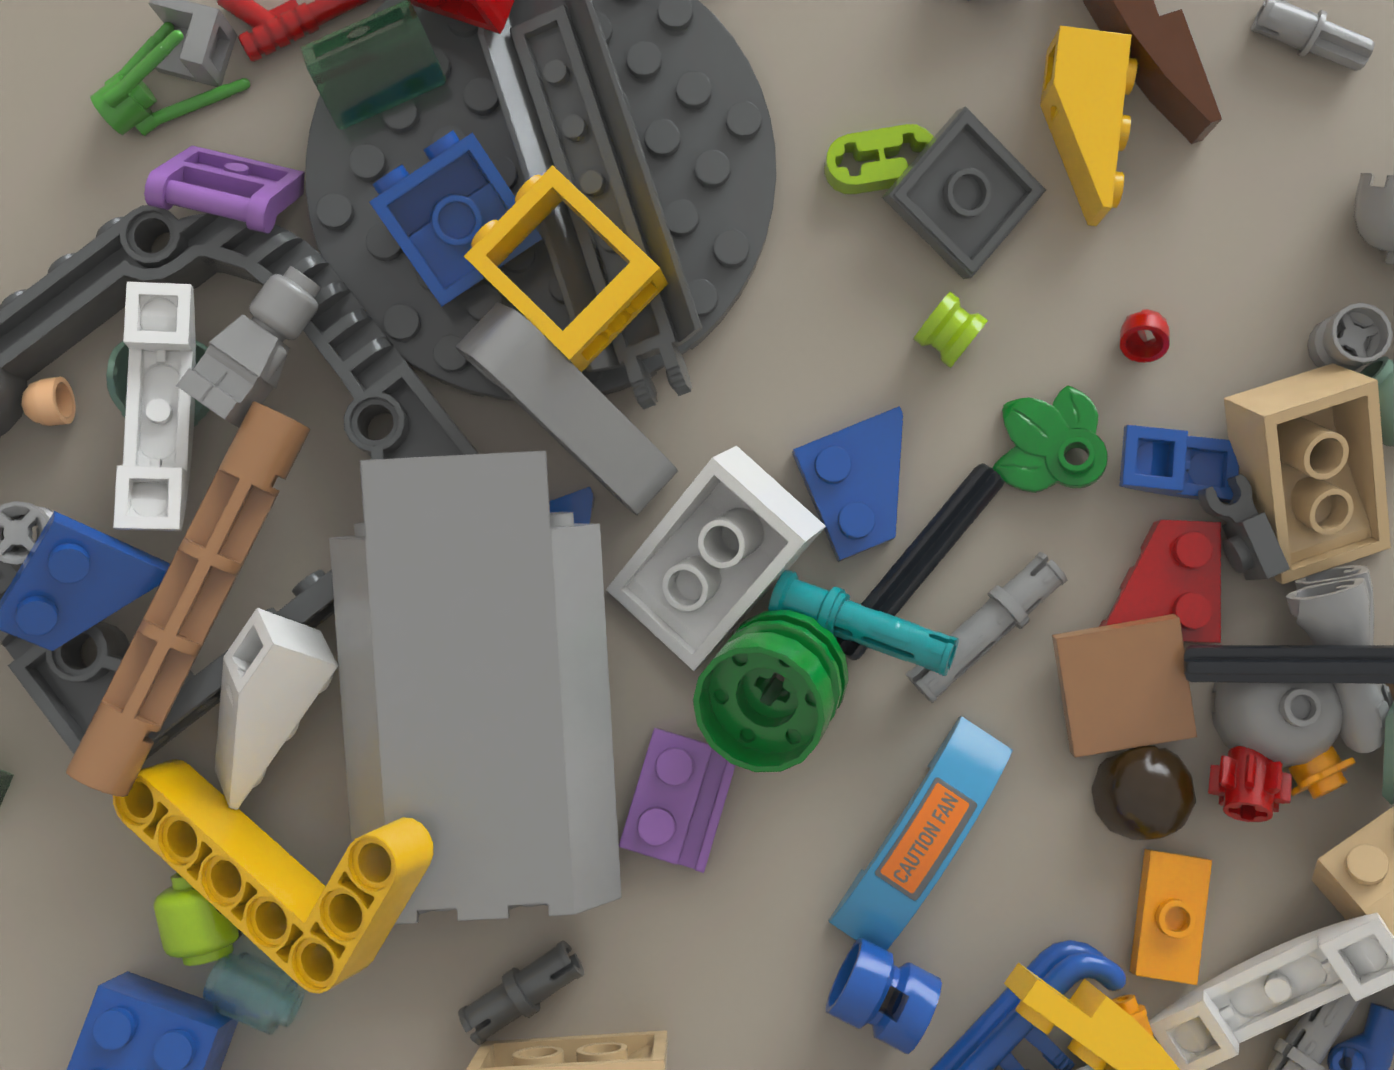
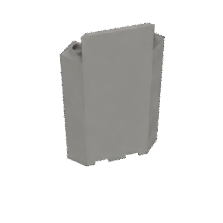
M546 451L359 460L364 523L354 524L355 535L329 538L351 843L355 838L402 817L413 818L422 823L433 841L434 855L431 863L395 924L418 923L420 914L429 911H450L454 909L457 910L458 921L509 918V910L519 906L534 907L547 905L549 916L575 915L622 898L600 524L574 523L573 512L550 513Z

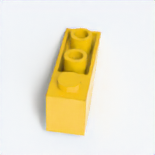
M1060 25L1046 52L1040 107L1087 225L1097 226L1112 208L1118 207L1123 193L1124 173L1118 172L1116 169L1118 151H1124L1130 133L1131 117L1130 115L1123 114L1125 95H1129L1134 86L1137 73V59L1129 58L1132 36L1130 34Z

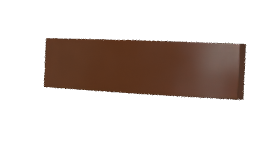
M1083 0L1100 31L1132 35L1129 58L1137 59L1135 83L1148 100L1191 144L1203 141L1222 120L1182 9L1159 16L1154 0Z

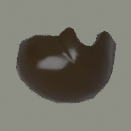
M1155 745L1131 748L1106 758L1098 767L1091 788L1095 812L1111 832L1132 840L1160 839L1177 832L1186 824L1196 804L1193 779L1190 771L1177 754L1166 748H1158Z

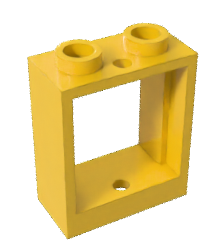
M553 165L542 176L535 175L522 185L516 194L515 204L499 220H491L482 226L472 239V248L464 255L473 267L581 373L668 285L660 267ZM562 201L628 263L563 331L498 268Z

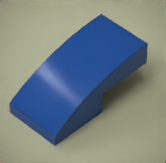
M1136 425L1124 426L1120 487L1199 500L1198 491L1213 486L1220 502H1231L1233 492L1229 487L1227 478L1239 475V465L1230 440L1188 436V431Z

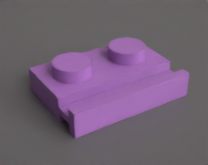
M655 727L619 847L704 873L736 765L729 763L713 750L708 743Z

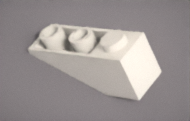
M256 608L223 657L215 772L228 807L238 810L252 788L257 787L261 783L267 767L285 741L294 736L299 727L300 720L318 694L327 689L338 667L321 630L260 608Z

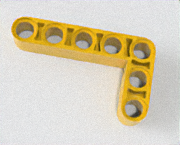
M172 759L141 769L128 796L120 797L113 795V805L116 814L130 830L299 986L312 993L320 994L326 992L370 965L427 871L434 855L433 841L423 824L413 818L402 817L355 838L348 846L325 886L239 808L238 810L229 808L225 796L192 766L182 760Z

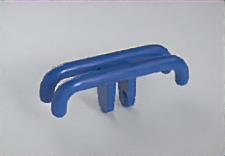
M1067 940L1054 943L1042 951L1026 967L1063 995L1074 984L1084 978L1098 981L1109 991H1119L1126 984V975L1116 963L1089 944ZM1007 988L930 1070H994L998 1065L1003 1070H1029L1024 1069L1011 1053L1024 1038L1040 1050L1042 1056L1056 1070H1071L1076 1064L1046 1034L1015 1011L1021 1000Z

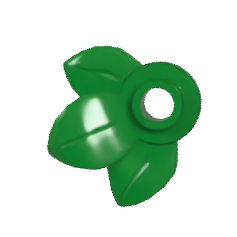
M1068 385L1059 392L1053 405L1030 397L1015 399L1003 405L1004 425L1011 441L1016 446L1003 455L994 464L993 469L1003 478L1006 484L1022 491L1036 493L1048 489L1057 483L1068 488H1085L1094 484L1102 477L1107 467L1108 453L1104 442L1096 435L1098 425L1097 409L1092 400L1083 392ZM1080 448L1088 454V459L1081 465H1072L1066 461L1065 455L1071 449Z

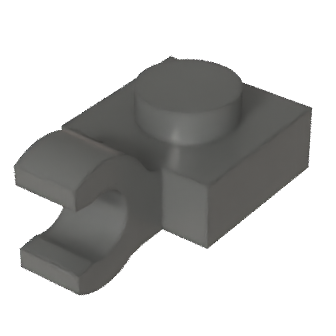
M1239 474L1227 478L1229 487L1233 492L1232 500L1228 505L1219 501L1213 486L1198 491L1199 503L1203 510L1213 517L1226 521L1227 524L1222 525L1227 539L1223 542L1225 554L1231 566L1238 573H1243L1246 580L1269 579L1290 570L1265 512L1258 513L1252 499V488L1244 475Z

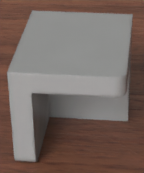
M150 0V7L162 22H171L174 25V30H180L184 35V39L155 69L160 73L214 87L221 86L237 37L236 32L222 12L217 8L186 0Z

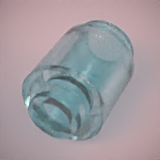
M242 952L238 956L231 953L216 962L204 987L203 999L214 1004L215 1012L271 1035L279 1025L286 1028L291 1025L301 1007L305 992L298 989V984L278 965L247 952Z

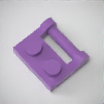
M190 146L150 172L145 184V201L149 206L169 210L175 205L246 222L247 228L250 230L270 233L275 225L277 215L304 194L305 172L197 146Z

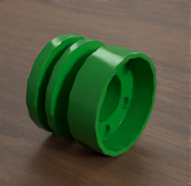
M791 610L764 611L744 621L698 677L693 697L697 726L709 746L733 765L753 772H782L800 764L819 744L828 728L829 722L843 702L849 681L846 655L833 633L823 628L813 617ZM777 674H780L785 678L784 682L780 681L776 677Z

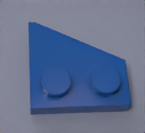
M900 406L807 443L792 451L819 519L826 526L824 531L838 562L893 540L896 537L903 412Z
M54 511L0 600V630L54 651L159 586L170 563Z

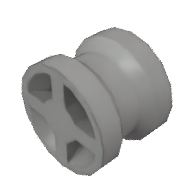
M19 501L1 505L0 561L8 564L22 565L36 542L32 538V527L38 525L36 528V539H38L54 511L49 508Z

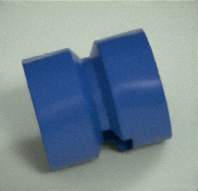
M858 938L846 955L833 982L826 1003V1013L856 1029L870 1024L873 1028L874 1038L904 1054H909L922 1039L933 1017L941 993V978L910 962L897 967L894 965L893 953L864 938ZM890 986H892L895 988V990L890 998L887 1008H884L881 1005L885 1000V997L889 991Z

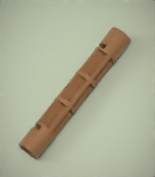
M252 401L66 769V773L71 778L103 793L120 797L128 796L154 744L153 740L148 736L151 731L160 732L280 492L273 488L278 477L286 480L311 430L310 428L280 412Z

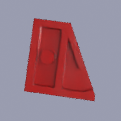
M1158 520L1153 522L1141 545V554L1136 564L1129 568L1119 588L1122 591L1107 620H1102L1100 626L1175 614L1180 617L1183 642L1221 643V522Z

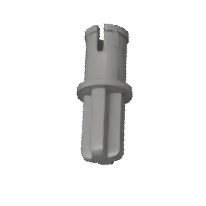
M1264 0L1251 27V31L1274 38L1298 49V56L1305 57L1308 52H1311L1354 71L1361 70L1365 66L1375 46V43L1370 38L1327 21L1326 11L1320 10L1316 14L1289 4V2L1284 0Z

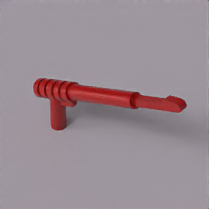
M217 0V3L252 27L253 32L249 33L246 31L240 34L238 39L249 59L255 62L262 58V54L265 53L267 56L277 51L276 47L283 48L291 44L290 40L294 39V41L305 37L304 33L308 32L311 34L319 30L318 26L370 0H315L307 5L305 2L298 5L296 0H289L271 10L265 9L253 0Z

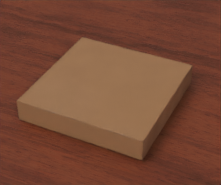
M1170 614L1052 635L1070 753L1075 758L1197 737L1190 684L1184 674L1185 650L1180 617Z

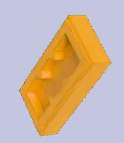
M1144 849L1129 972L1136 976L1192 985L1198 984L1212 860L1191 855Z

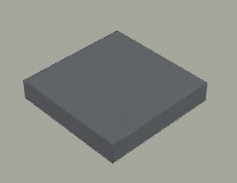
M965 106L953 114L882 198L963 279H968L975 275L1044 194L1046 189Z

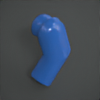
M1371 1002L1364 1032L1331 1048L1327 1058L1329 1070H1389L1394 1056V1009Z

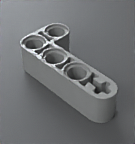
M496 302L455 346L480 373L503 389L593 477L635 515L638 516L678 472L669 459L529 320L515 309Z

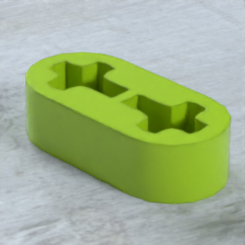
M904 124L850 133L838 137L830 145L824 163V174L827 182L834 190L843 194H859L890 189L909 166L907 160L903 157L886 158L898 155L903 143H910L913 152H922L934 136L926 128L917 124ZM845 153H853L855 161L858 162L875 159L874 162L862 164L858 176H850L847 167L837 168L842 163Z

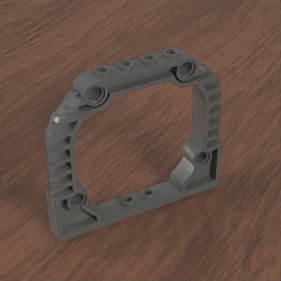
M142 205L124 217H117L106 222L97 231L95 239L78 252L66 254L57 259L49 267L46 276L30 288L19 290L9 295L0 304V437L8 432L22 417L24 411L21 406L22 393L28 387L27 381L122 310L126 302L127 282L191 284L193 289H195L216 273H226L264 285L270 276L274 274L283 276L287 269L292 266L322 288L314 298L318 303V310L303 331L341 378L354 399L348 405L344 415V430L349 440L371 456V460L479 454L329 263L305 240L276 224L270 233H263L248 229L246 222L209 213L178 219L169 210ZM163 233H170L168 244L162 250L152 253L151 247L154 240ZM379 414H392L393 427L391 432L381 440H370L368 427L371 420ZM0 561V600L21 565ZM332 569L326 574L323 570H318L300 581L292 590L296 597L279 611H276L274 608L265 610L316 628L335 613ZM99 622L54 651H50L0 630V644L7 649L14 659L8 667L74 754L130 645L125 633L117 626ZM89 637H92L97 645V656L95 661L87 667L81 659V648L83 643ZM226 652L198 674L194 675L190 670L160 732L151 731L148 736L153 740L154 744L146 759L220 703L223 657Z

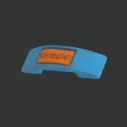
M960 716L927 766L930 768L929 772L866 870H860L828 920L829 923L856 941L858 938H864L887 950L912 919L955 856L989 799L1013 750Z

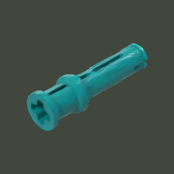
M785 570L781 574L769 602L768 611L791 610L813 617L823 628L833 633L835 638L840 637L856 642L875 651L922 666L942 676L948 674V669L950 670L958 648L959 638L936 632L882 611L862 606V604L850 601V595L845 592V589L833 587L830 591L798 580L797 573L791 570Z

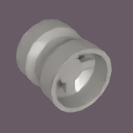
M1365 303L1351 304L1314 327L1309 335L1307 345L1309 356L1318 368L1334 363L1354 371L1363 365L1375 361L1386 353L1391 345L1393 336L1391 322L1385 313L1374 305Z

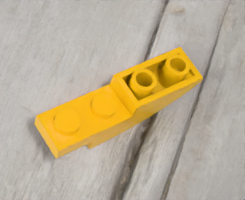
M1019 962L1004 982L1021 1000L1015 1008L1017 1013L1047 1035H1049L1054 1026H1057L1071 1036L1073 1039L1067 1048L1094 1070H1180L1162 1046L1131 1015L1085 978L1070 999Z

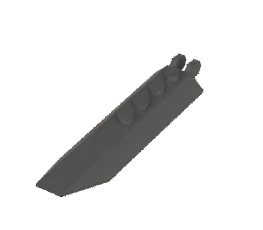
M515 0L501 34L478 27V37L525 182L535 175L542 176L553 165L660 267L668 282V285L586 367L588 373L625 367L635 397L644 410L655 406L658 401L655 385L643 360L661 354L671 388L675 390L678 396L691 392V389H693L678 346L684 344L703 328L593 0ZM562 201L539 225L570 321L572 322L628 263Z

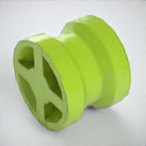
M950 291L928 317L913 340L921 346L931 345L940 352L941 361L951 368L988 320L979 313L969 314L961 307L960 298Z

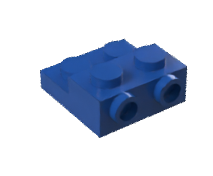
M452 130L423 150L430 160L428 163L411 174L401 164L372 184L379 195L369 201V203L441 307L484 279L464 255L472 248V239L479 229L491 220H499L515 204L514 194L473 132L460 140L454 130ZM536 228L498 268L543 239Z

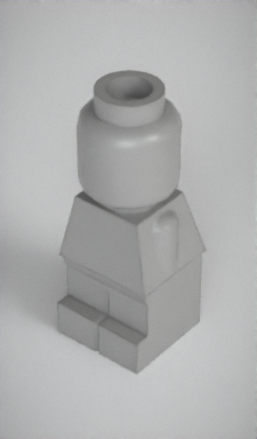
M292 266L287 269L283 276L280 274L270 276L250 303L249 311L253 315L252 319L242 314L209 341L210 345L193 370L189 368L176 386L224 420L239 428L252 401L263 404L274 388L276 389L290 349L283 341L285 339H297L318 310V303L314 298L322 288Z

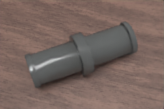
M562 940L555 948L522 970L515 967L502 976L503 983L470 1005L461 1008L458 1011V1016L465 1032H469L474 1027L476 1030L470 1035V1039L477 1045H481L487 1038L521 1015L530 1018L540 1011V1003L573 980L582 977L584 969L575 953L570 957L568 956V953L572 950L570 945Z

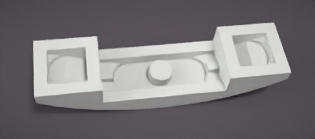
M127 282L123 342L129 348L124 450L123 465H117L113 528L116 530L182 531L192 460L195 399L176 385L189 368L193 370L196 366L194 289L191 284Z
M1378 913L1341 921L1301 935L1232 967L1189 992L1149 1020L1152 1033L1180 1070H1206L1239 1055V1043L1350 993L1356 1002L1394 985V936Z

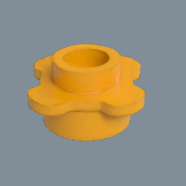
M1331 746L1327 752L1315 757L1308 763L1288 768L1298 785L1291 789V795L1296 796L1308 790L1313 799L1322 797L1347 784L1348 781L1343 772L1357 762L1353 757L1342 761L1335 748Z

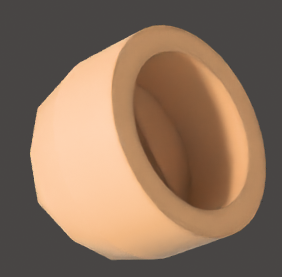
M64 377L40 379L30 383L22 393L21 406L24 414L35 423H40L43 426L70 424L74 420L76 411L75 397L69 382Z

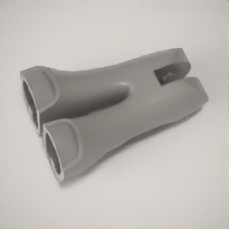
M1367 566L1333 567L1295 580L1297 590L1286 595L1291 614L1297 617L1296 624L1308 634L1314 645H1373V586ZM1333 683L1343 710L1340 737L1346 746L1358 753H1370L1380 748L1385 738V717L1393 703L1389 686H1386V684Z

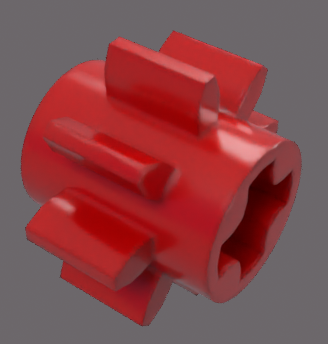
M1236 746L1228 751V756H1221L1220 765L1210 766L1208 794L1219 796L1218 804L1223 806V812L1233 819L1245 822H1265L1273 817V812H1279V803H1290L1292 774L1282 772L1283 763L1280 761L1273 762L1253 749Z

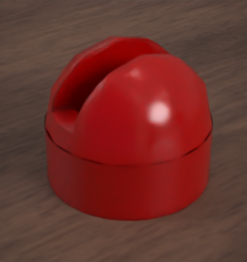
M1144 309L1141 312L1127 316L1120 330V350L1123 355L1132 361L1141 363L1152 362L1163 357L1170 345V330L1166 319L1159 312ZM1144 330L1151 331L1155 338L1147 341Z

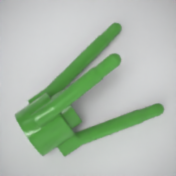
M165 22L125 66L104 82L105 85L91 95L90 98L99 114L119 134L124 135L135 126L142 135L146 136L160 124L247 90L250 87V81L247 78H241L152 112L150 107L157 100L142 80L184 39V35L180 30H174V25L171 22Z

